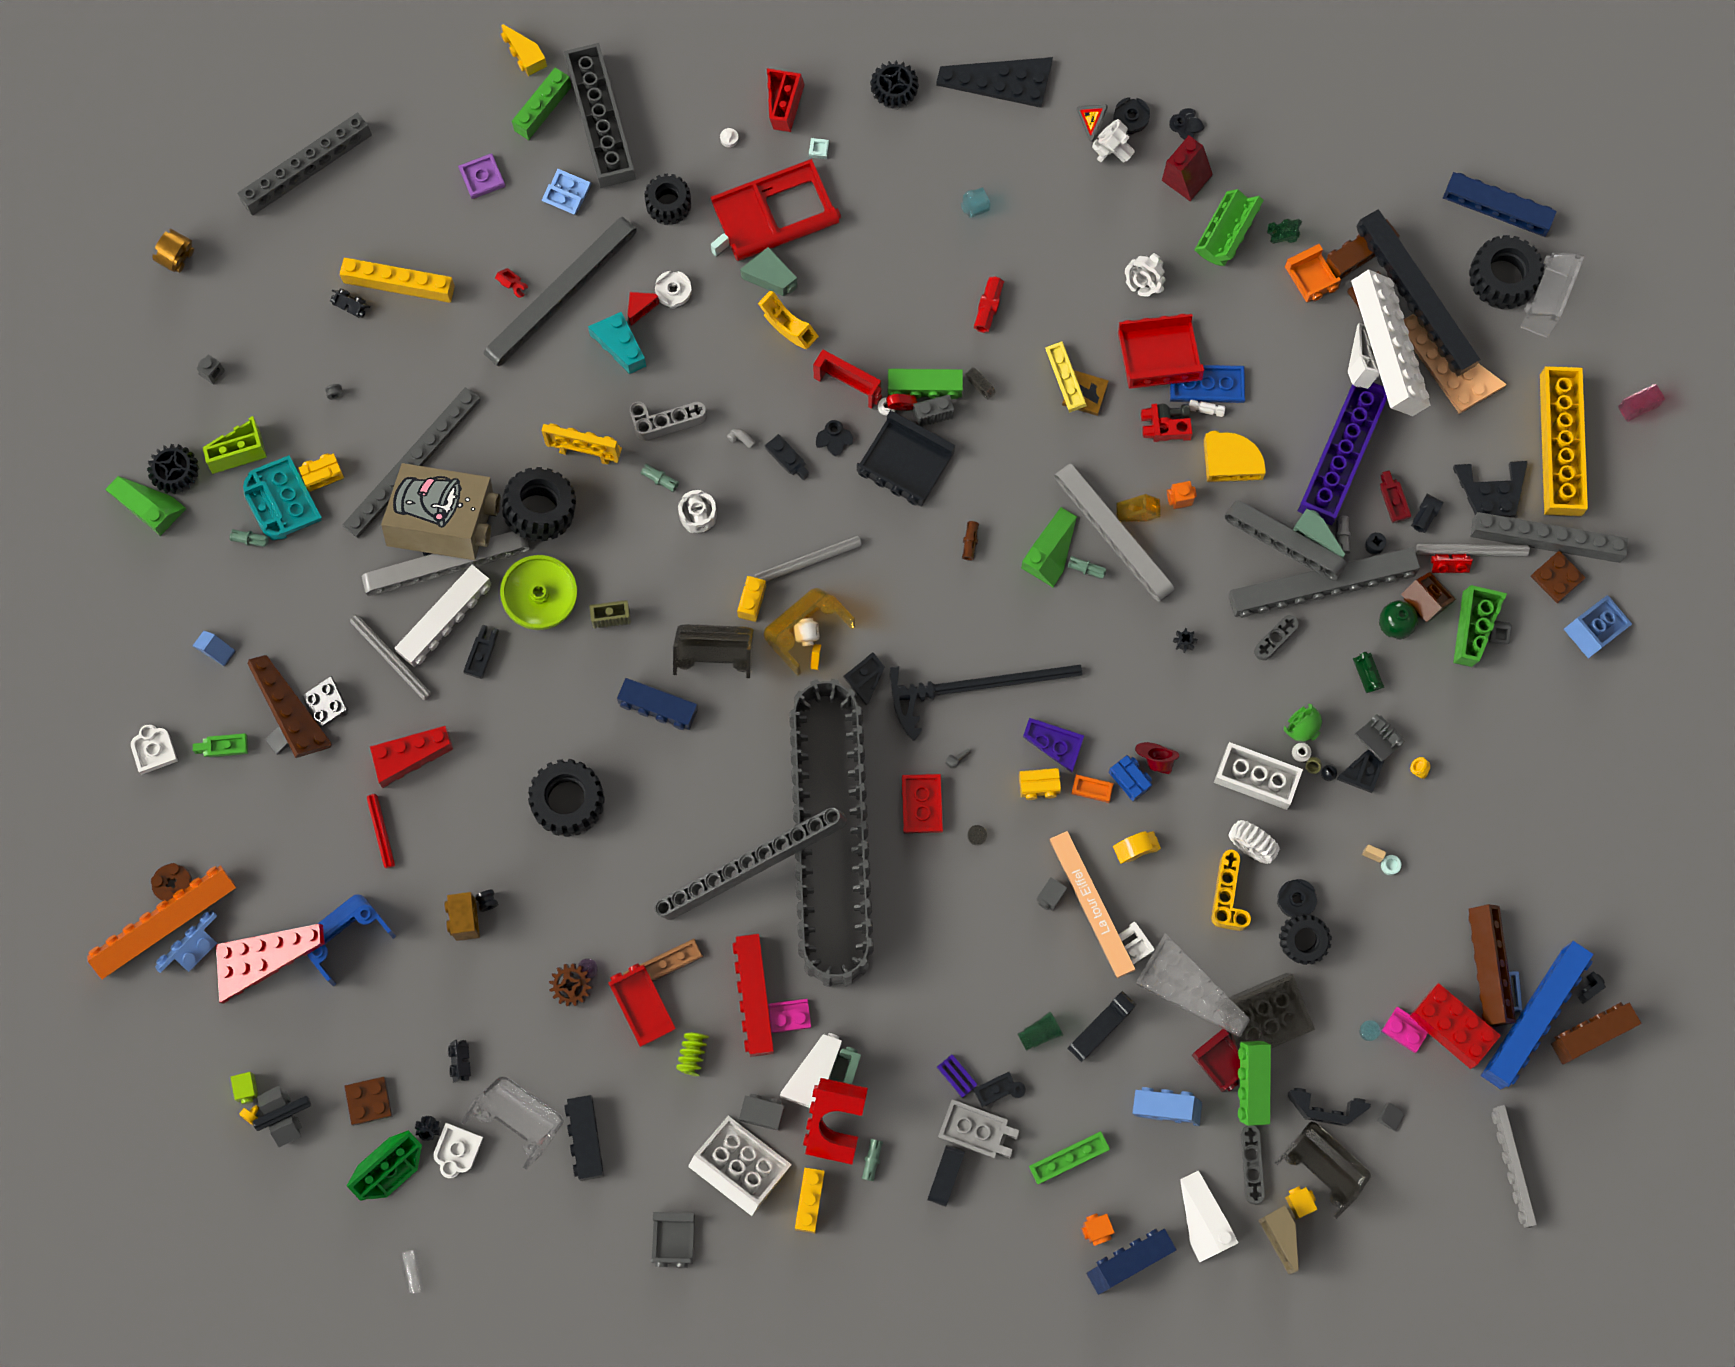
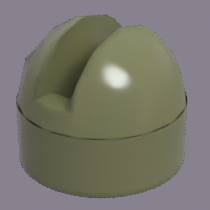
M1311 757L1307 760L1305 767L1309 773L1316 774L1321 770L1322 763L1318 757Z

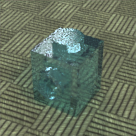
M983 187L977 190H969L963 195L961 208L964 213L968 214L969 218L990 210V201Z

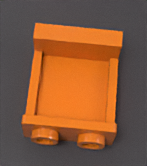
M1320 244L1287 259L1285 265L1286 270L1306 302L1311 300L1317 301L1324 294L1335 292L1341 282L1340 277L1336 278L1321 255L1323 249Z

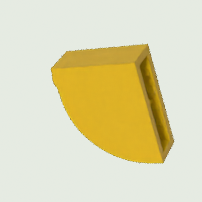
M1210 431L1205 434L1204 452L1207 482L1263 480L1266 474L1264 459L1253 442L1235 433Z

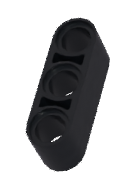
M946 1145L927 1199L928 1201L947 1206L965 1151Z

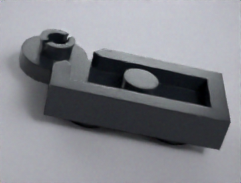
M1007 1072L974 1088L973 1091L983 1108L1009 1094L1015 1098H1021L1024 1096L1026 1088L1023 1083L1014 1082L1010 1072Z

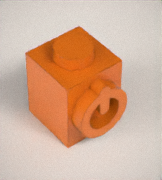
M1191 481L1172 484L1171 489H1167L1169 505H1173L1174 509L1192 506L1194 499L1197 497L1195 486L1192 487Z
M1096 1213L1086 1217L1087 1221L1083 1223L1084 1227L1081 1228L1085 1240L1089 1239L1090 1243L1093 1242L1094 1246L1112 1240L1111 1235L1114 1234V1230L1108 1214L1098 1217Z

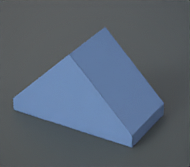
M203 631L193 644L194 648L223 666L226 665L235 652L224 641L207 631Z

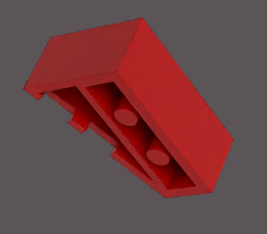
M767 68L769 119L774 130L791 132L805 86L802 75L800 73Z

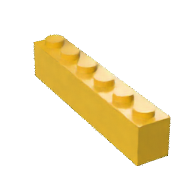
M345 257L340 270V277L345 284L451 303L455 288L453 279L449 276Z

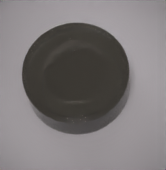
M974 825L968 830L967 838L971 844L981 845L986 841L987 831L980 825Z

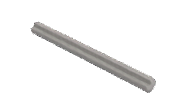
M859 536L852 537L755 574V578L763 579L766 582L860 547L862 542Z
M1417 544L1416 554L1528 556L1529 546Z
M355 615L350 619L351 624L423 700L431 696L430 691L359 615Z

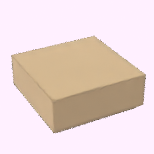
M1367 845L1362 853L1363 856L1379 863L1386 854L1385 851L1371 845Z

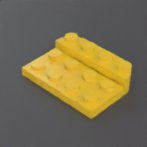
M553 423L549 425L543 424L541 431L547 447L559 448V453L566 455L567 449L598 456L602 464H609V461L618 463L622 447L618 445L614 438L604 436V438L598 437L591 432L581 433L574 428L564 429Z

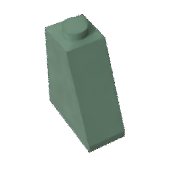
M769 247L740 269L742 279L781 296L792 293L797 287V277Z

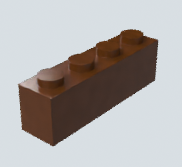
M1386 219V221L1388 222V224L1390 225V227L1392 228V230L1394 231V233L1396 234V236L1399 238L1400 235L1398 234V232L1394 229V227H1393V226L1390 224V222ZM1358 234L1355 240L1345 242L1341 249L1331 251L1327 255L1326 263L1334 276L1342 279L1375 258L1376 255L1369 250L1364 237Z

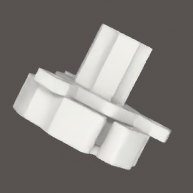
M1119 119L1107 126L1098 135L1099 140L1096 139L1093 143L1092 148L1099 154L1097 158L1099 162H1102L1107 155L1113 153L1124 163L1135 152L1126 143L1129 139V136L1126 135L1128 128Z
M1153 253L1150 257L1139 256L1136 260H1131L1125 268L1126 283L1131 291H1136L1138 287H1141L1138 295L1148 297L1152 293L1156 292L1158 294L1164 290L1163 284L1166 279L1162 276L1165 271L1162 268L1163 262L1160 260V256Z

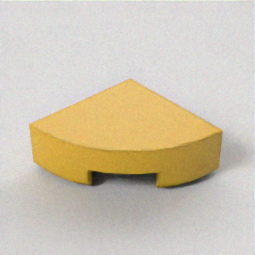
M820 644L813 645L811 669L818 670L821 652Z

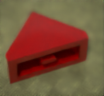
M630 292L628 321L631 326L659 305L657 294Z

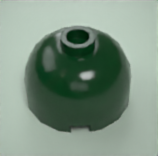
M1396 600L1383 608L1380 613L1379 625L1386 636L1401 640L1409 637L1415 631L1418 625V614L1410 603Z

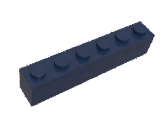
M1453 172L1443 195V199L1546 237L1557 212L1549 206H1542L1531 199H1524L1515 193L1505 192L1499 187L1484 184L1481 180L1471 179L1462 173Z

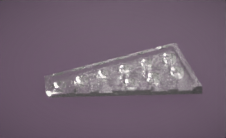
M1165 933L1136 984L1240 1037L1250 1021L1249 1018Z

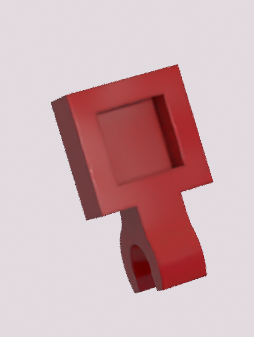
M510 269L501 270L495 276V279L502 286L508 289L512 287L514 294L518 298L525 295L521 292L520 288L526 290L528 285L521 282V278Z

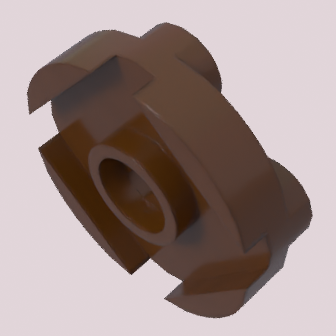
M175 863L162 866L151 878L153 893L161 901H169L173 898L175 892L180 889L185 890L192 882L190 873L184 867ZM170 879H176V886L174 888H172L171 886L167 887V885L169 884L168 881Z

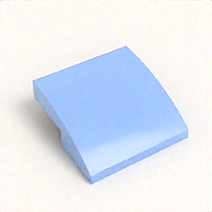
M557 169L551 185L548 184L542 201L576 215L592 183Z

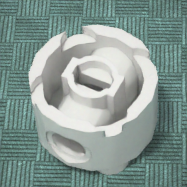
M693 490L684 494L679 502L678 511L680 521L690 533H701L713 527L716 523L717 513L712 496L701 490Z

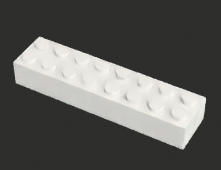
M1367 270L1351 282L1390 408L1414 416L1431 405L1428 399L1429 394L1423 383L1424 378L1418 367L1419 362L1413 351L1414 346L1410 342L1409 330L1404 323V314L1399 307V298L1395 294L1394 283L1389 277Z

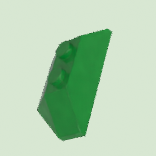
M409 1130L389 1137L358 1164L347 1187L360 1201L387 1198L418 1170L422 1144Z

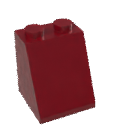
M1188 135L1166 161L1162 181L1190 202L1213 176L1204 146Z

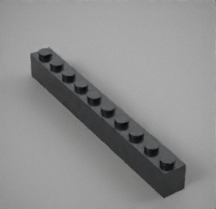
M1378 209L1360 219L1356 226L1359 235L1364 237L1369 250L1376 255L1379 265L1385 268L1387 276L1397 286L1398 293L1407 301L1408 308L1416 314L1419 324L1426 329L1429 339L1438 347L1439 354L1445 357L1450 370L1453 373L1455 372L1458 377L1474 368L1479 363L1480 358L1380 210Z

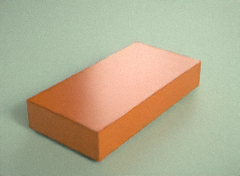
M1076 774L1071 794L1109 803L1114 783Z

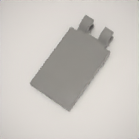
M952 1099L938 1138L995 1159L996 1154L1010 1159L1013 1149L1003 1146L1005 1138L1008 1136L1017 1140L1020 1132L1017 1129L1008 1127L1007 1119Z

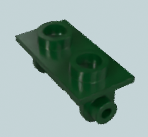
M1363 652L1360 656L1353 658L1366 693L1384 688L1371 653Z

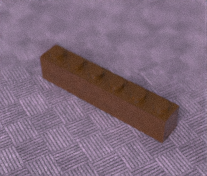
M1487 904L1469 908V922L1472 930L1471 940L1474 944V960L1477 966V980L1480 987L1479 997L1483 1008L1482 1018L1489 1026L1493 1027L1516 1023L1500 906Z

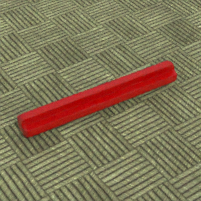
M371 794L367 796V801L383 865L385 868H392L395 866L378 796Z

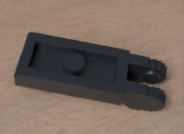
M481 626L463 670L464 674L480 679L483 678L499 629L494 628L489 640H486L484 638L487 633V626Z

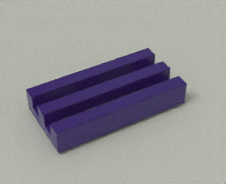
M952 1054L936 1067L961 1098L977 1086V1083ZM950 1061H952V1062L954 1063V1065L959 1069V1071H960V1072L964 1075V1077L969 1081V1083L971 1084L970 1087L965 1083V1081L960 1077V1075H959V1074L955 1071V1069L950 1065V1063H949ZM945 1065L965 1088L964 1092L943 1069Z

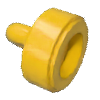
M1419 757L1412 762L1410 770L1415 776L1425 779L1430 770V762L1423 757Z
M253 1106L250 1111L243 1108L239 1114L244 1120L253 1125V1120L258 1118L255 1115L259 1110V1106Z

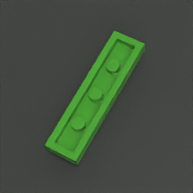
M1100 1131L1030 1165L1029 1169L1037 1185L1109 1151L1110 1148Z

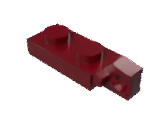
M1390 470L1382 472L1380 475L1382 480L1380 490L1392 523L1411 518L1400 482L1397 479L1393 480Z

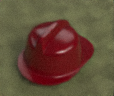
M1144 742L1137 744L1135 747L1137 754L1146 758L1149 768L1156 772L1170 774L1174 766V760L1179 758L1177 751L1167 749L1155 743Z

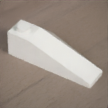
M1196 1171L1180 1179L1190 1245L1198 1261L1201 1262L1238 1244L1228 1221L1200 1172Z

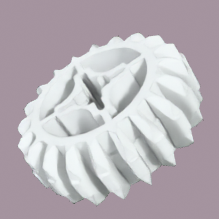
M1237 821L1229 832V837L1233 844L1243 853L1254 860H1258L1260 863H1271L1278 855L1280 848L1275 839L1248 821Z

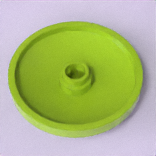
M533 555L520 559L507 570L502 579L500 596L505 612L515 623L532 630H545L559 625L571 614L577 600V585L572 572L564 563L550 556Z

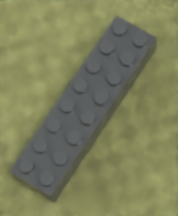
M596 43L564 51L600 188L636 180L600 44Z

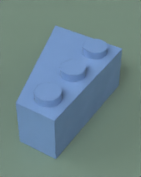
M1142 1087V1090H1135L1132 1114L1142 1118L1161 1121L1162 1119L1172 1120L1175 1123L1190 1122L1194 1126H1200L1202 1102L1193 1096L1191 1092L1182 1091L1180 1095L1173 1094L1172 1090L1162 1089L1161 1092H1154L1152 1088Z

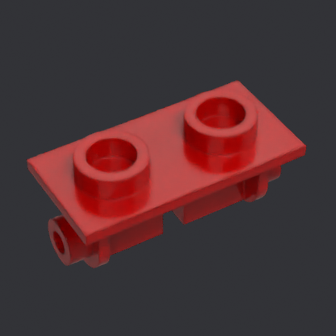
M1435 554V556H1431V563H1433L1431 572L1469 573L1473 559H1470V556L1466 554H1452V559H1449L1448 554Z

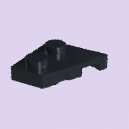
M872 652L843 676L865 705L870 702L885 666Z

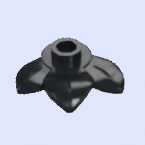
M1191 108L1182 109L1179 114L1173 115L1169 121L1171 130L1178 132L1184 140L1188 135L1194 139L1193 133L1204 129L1202 121L1195 117V110Z
M837 420L829 421L825 425V429L820 431L816 437V447L822 448L827 446L828 451L833 456H838L842 452L844 445L853 444L851 432L844 429L842 423ZM837 428V431L832 432L831 429Z

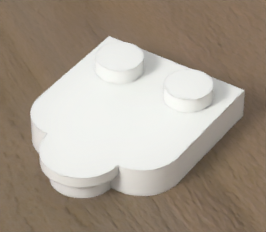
M144 725L140 729L139 735L135 736L131 741V749L138 772L141 775L178 762L171 737L163 728Z
M445 1123L434 1151V1160L440 1164L441 1174L446 1178H454L460 1172H468L473 1167L484 1137Z

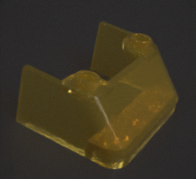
M819 588L811 589L764 630L766 642L797 676L801 673L800 664L788 651L795 645V638L791 632L794 631V625L800 620L809 618L820 609L825 614L836 612L851 629L855 628V618L834 596Z

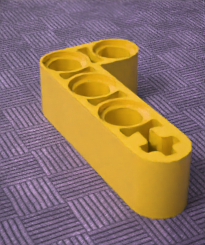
M1227 850L1220 859L1211 919L1212 923L1217 927L1242 931L1250 924L1251 916L1245 910L1233 908L1240 856L1235 850ZM1230 856L1233 862L1230 865V869H1226L1229 863L1227 858ZM1229 875L1232 882H1224L1222 876ZM1226 894L1229 897V901H1221L1219 895ZM1217 913H1223L1226 916V920H1218ZM1236 917H1243L1246 923L1244 925L1238 924Z

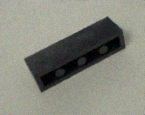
M588 1095L567 1099L568 1104L564 1105L566 1117H570V1124L567 1125L569 1137L572 1136L573 1138L570 1150L572 1157L575 1156L576 1164L573 1165L574 1176H578L580 1181L604 1177L593 1097Z

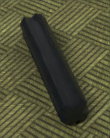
M304 1096L253 1120V1126L256 1131H260L310 1107L311 1102L307 1096Z

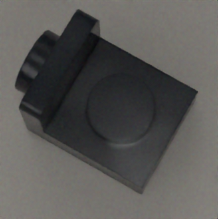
M1594 971L1586 976L1591 984L1582 989L1581 992L1583 994L1578 997L1582 1004L1606 988L1604 979Z

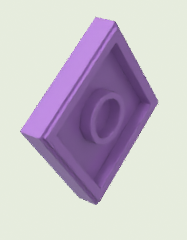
M492 153L458 166L471 199L506 187Z

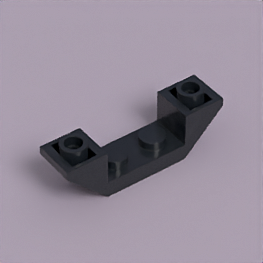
M1294 1088V1090L1288 1092V1098L1303 1118L1316 1122L1346 1126L1371 1107V1104L1365 1103V1099L1354 1098L1353 1101L1351 1100L1347 1103L1346 1116L1344 1112L1332 1110L1331 1113H1328L1319 1107H1312V1110H1310L1311 1093H1306V1089Z

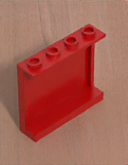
M1192 314L1119 322L1118 336L1129 389L1200 381L1203 379L1204 367L1203 364H1200L1192 326Z

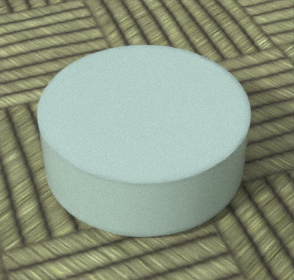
M1388 855L1381 862V869L1387 875L1397 874L1402 866L1400 859L1395 855Z

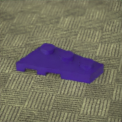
M1029 718L1023 738L1072 773L1084 735Z

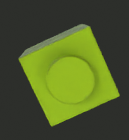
M247 1072L230 1076L234 1099L237 1102H241V1104L252 1103L253 1099L258 1096L255 1075Z

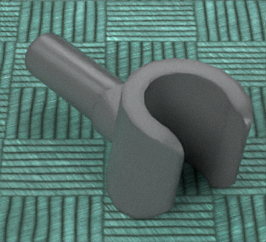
M970 749L965 750L957 757L950 755L946 759L945 764L950 768H955L962 758L971 753Z

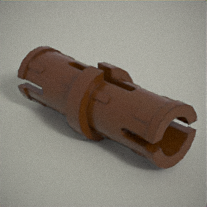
M975 521L967 522L966 535L963 538L964 550L962 559L968 561L974 560L975 547L978 544L977 532L979 523Z

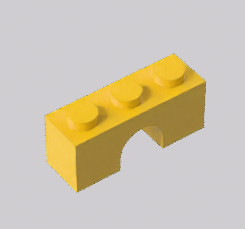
M804 1168L795 1224L796 1231L816 1232L825 1175L823 1170Z

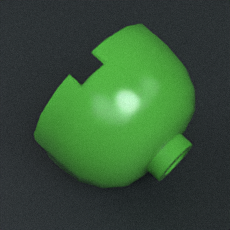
M1308 704L1309 707L1307 709L1304 706L1301 707L1289 718L1288 722L1290 725L1288 728L1284 726V732L1292 739L1305 742L1310 739L1315 740L1320 735L1319 730L1322 727V717L1312 704Z

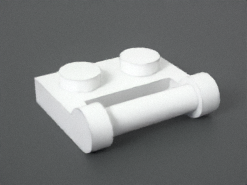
M1135 922L1118 934L1121 941L1132 934L1137 936L1135 940L1124 946L1133 965L1155 950Z

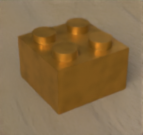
M466 892L447 895L448 901H445L444 904L445 911L449 916L446 925L450 935L456 941L480 938L477 903L473 894Z

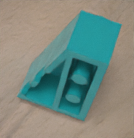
M622 312L588 326L590 336L605 351L607 350L629 374L646 367L645 357Z

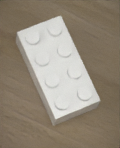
M1229 742L1214 783L1287 810L1291 805L1303 769Z

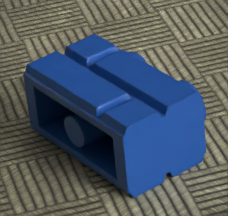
M1126 755L1113 765L1108 773L1134 802L1152 787V779L1148 773H1142L1138 768L1140 765L1134 757L1130 758Z

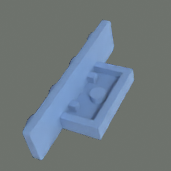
M213 910L205 912L200 917V922L195 927L191 926L185 932L186 936L181 941L177 940L171 946V951L167 955H162L156 961V970L161 973L175 959L189 972L217 944L204 931L217 917V914Z

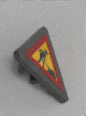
M1106 104L1077 107L1078 114L1090 141H1094L1108 109Z

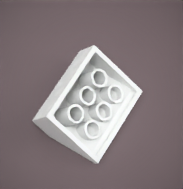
M727 1116L696 1152L688 1167L752 1216L792 1164L731 1117Z

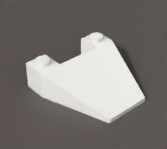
M1359 323L1355 333L1348 374L1354 386L1368 389L1375 380L1382 381L1365 324Z

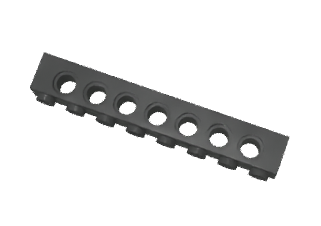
M357 112L239 191L237 194L241 202L253 216L372 136L368 124Z

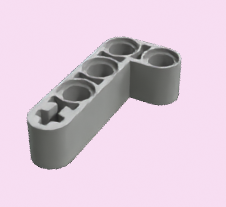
M634 402L630 406L631 419L639 439L644 441L702 424L707 418L705 406L701 402L690 403L649 416L647 408L642 402ZM638 410L643 411L641 415L634 414ZM678 416L684 417L682 421L676 420ZM659 422L667 423L665 426H658ZM642 427L649 428L646 432L640 431Z

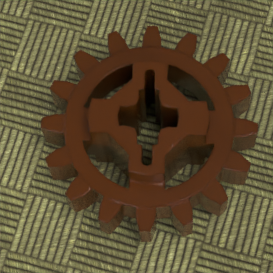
M572 963L571 967L568 964H564V969L561 967L556 968L558 974L552 973L555 979L549 981L553 985V988L549 989V991H555L553 999L560 998L559 1004L566 1001V1006H570L571 1002L574 1006H577L578 1000L584 1003V996H590L587 990L593 989V986L588 985L592 978L586 977L589 971L582 972L583 966L576 968L575 963ZM572 972L577 973L578 975H580L581 978L578 979L574 976V973ZM563 975L564 979L562 980L561 984H559V980ZM570 982H578L572 988L564 987ZM583 986L582 992L579 994L578 991ZM560 991L566 992L570 998L565 997Z

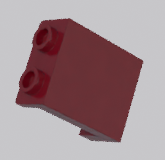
M1225 1028L1192 1054V1057L1221 1092H1224L1226 1089L1230 1092L1238 1085L1236 1081L1239 1079L1240 1059L1238 1056L1239 1049L1228 1037L1229 1033Z

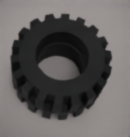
M667 173L663 177L660 175L656 176V180L652 179L650 184H647L644 193L648 214L660 224L663 221L664 225H668V222H672V225L676 224L677 220L681 222L683 216L687 217L688 211L691 209L690 189L687 183L683 182L681 177L676 178L674 174L668 176ZM666 194L678 197L672 204H662L658 201L660 197Z
M1301 913L1298 916H1291L1290 920L1287 919L1285 921L1284 927H1281L1280 930L1282 932L1279 934L1280 947H1282L1284 954L1294 962L1303 965L1310 963L1312 965L1315 964V961L1320 962L1323 959L1322 957L1329 953L1327 950L1331 948L1330 940H1332V936L1329 934V928L1319 918L1311 914ZM1302 928H1311L1315 932V943L1308 950H1300L1295 945V935Z

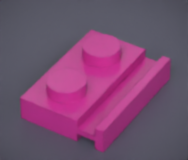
M808 999L768 1004L772 1033L811 1028Z
M1399 1007L1394 1009L1381 1032L1414 1053L1418 1051L1428 1034L1408 1013Z

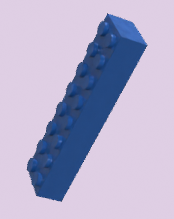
M1575 941L1562 948L1520 1013L1516 1023L1513 1024L1480 1076L1499 1089L1506 1086L1509 1087L1511 1084L1514 1085L1520 1076L1518 1071L1521 1068H1525L1530 1061L1528 1056L1539 1047L1541 1042L1538 1040L1550 1030L1551 1025L1549 1023L1560 1014L1561 1009L1559 1007L1569 1000L1572 995L1570 990L1574 986L1577 987L1582 980L1580 975L1591 966L1593 961L1590 959L1593 953Z

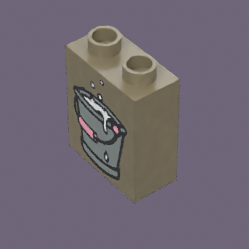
M402 463L381 523L386 546L475 560L479 546L487 547L489 545L491 525L487 524L489 515H498L501 496L498 493H493L490 477Z

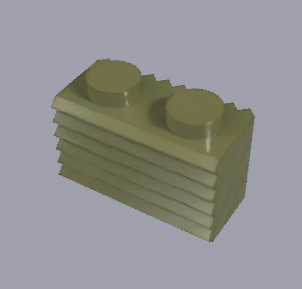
M627 600L589 605L591 622L595 629L597 627L603 628L604 626H619V624L626 625L627 623L630 625L631 623Z

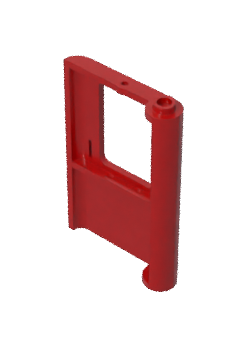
M812 159L711 197L713 207L724 233L729 237V245L737 262L757 255L767 247L772 249L839 223V219H841L840 211L832 206ZM812 182L823 205L824 212L779 228L766 199L804 183Z

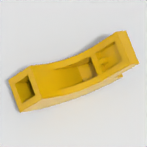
M769 291L758 303L764 311V317L795 345L808 349L819 337L809 323L803 322L791 314L773 291Z

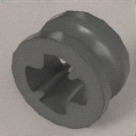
M340 384L327 386L325 388L326 393H328L327 398L330 400L341 398L343 396L342 386Z

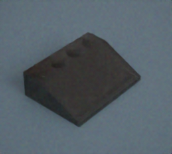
M1282 974L1215 1003L1222 1022L1237 1051L1240 1048V1042L1264 1041L1271 1044V1048L1315 1030L1293 974Z

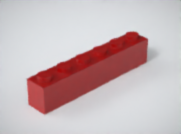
M759 934L737 936L736 942L732 943L733 953L738 954L735 970L736 974H740L741 981L737 982L738 993H742L743 1001H739L741 1013L745 1012V1020L742 1021L743 1033L747 1032L748 1040H744L745 1052H749L750 1057L774 1054Z

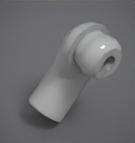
M733 429L727 435L730 442L733 443L736 440H741L748 448L755 443L743 430Z

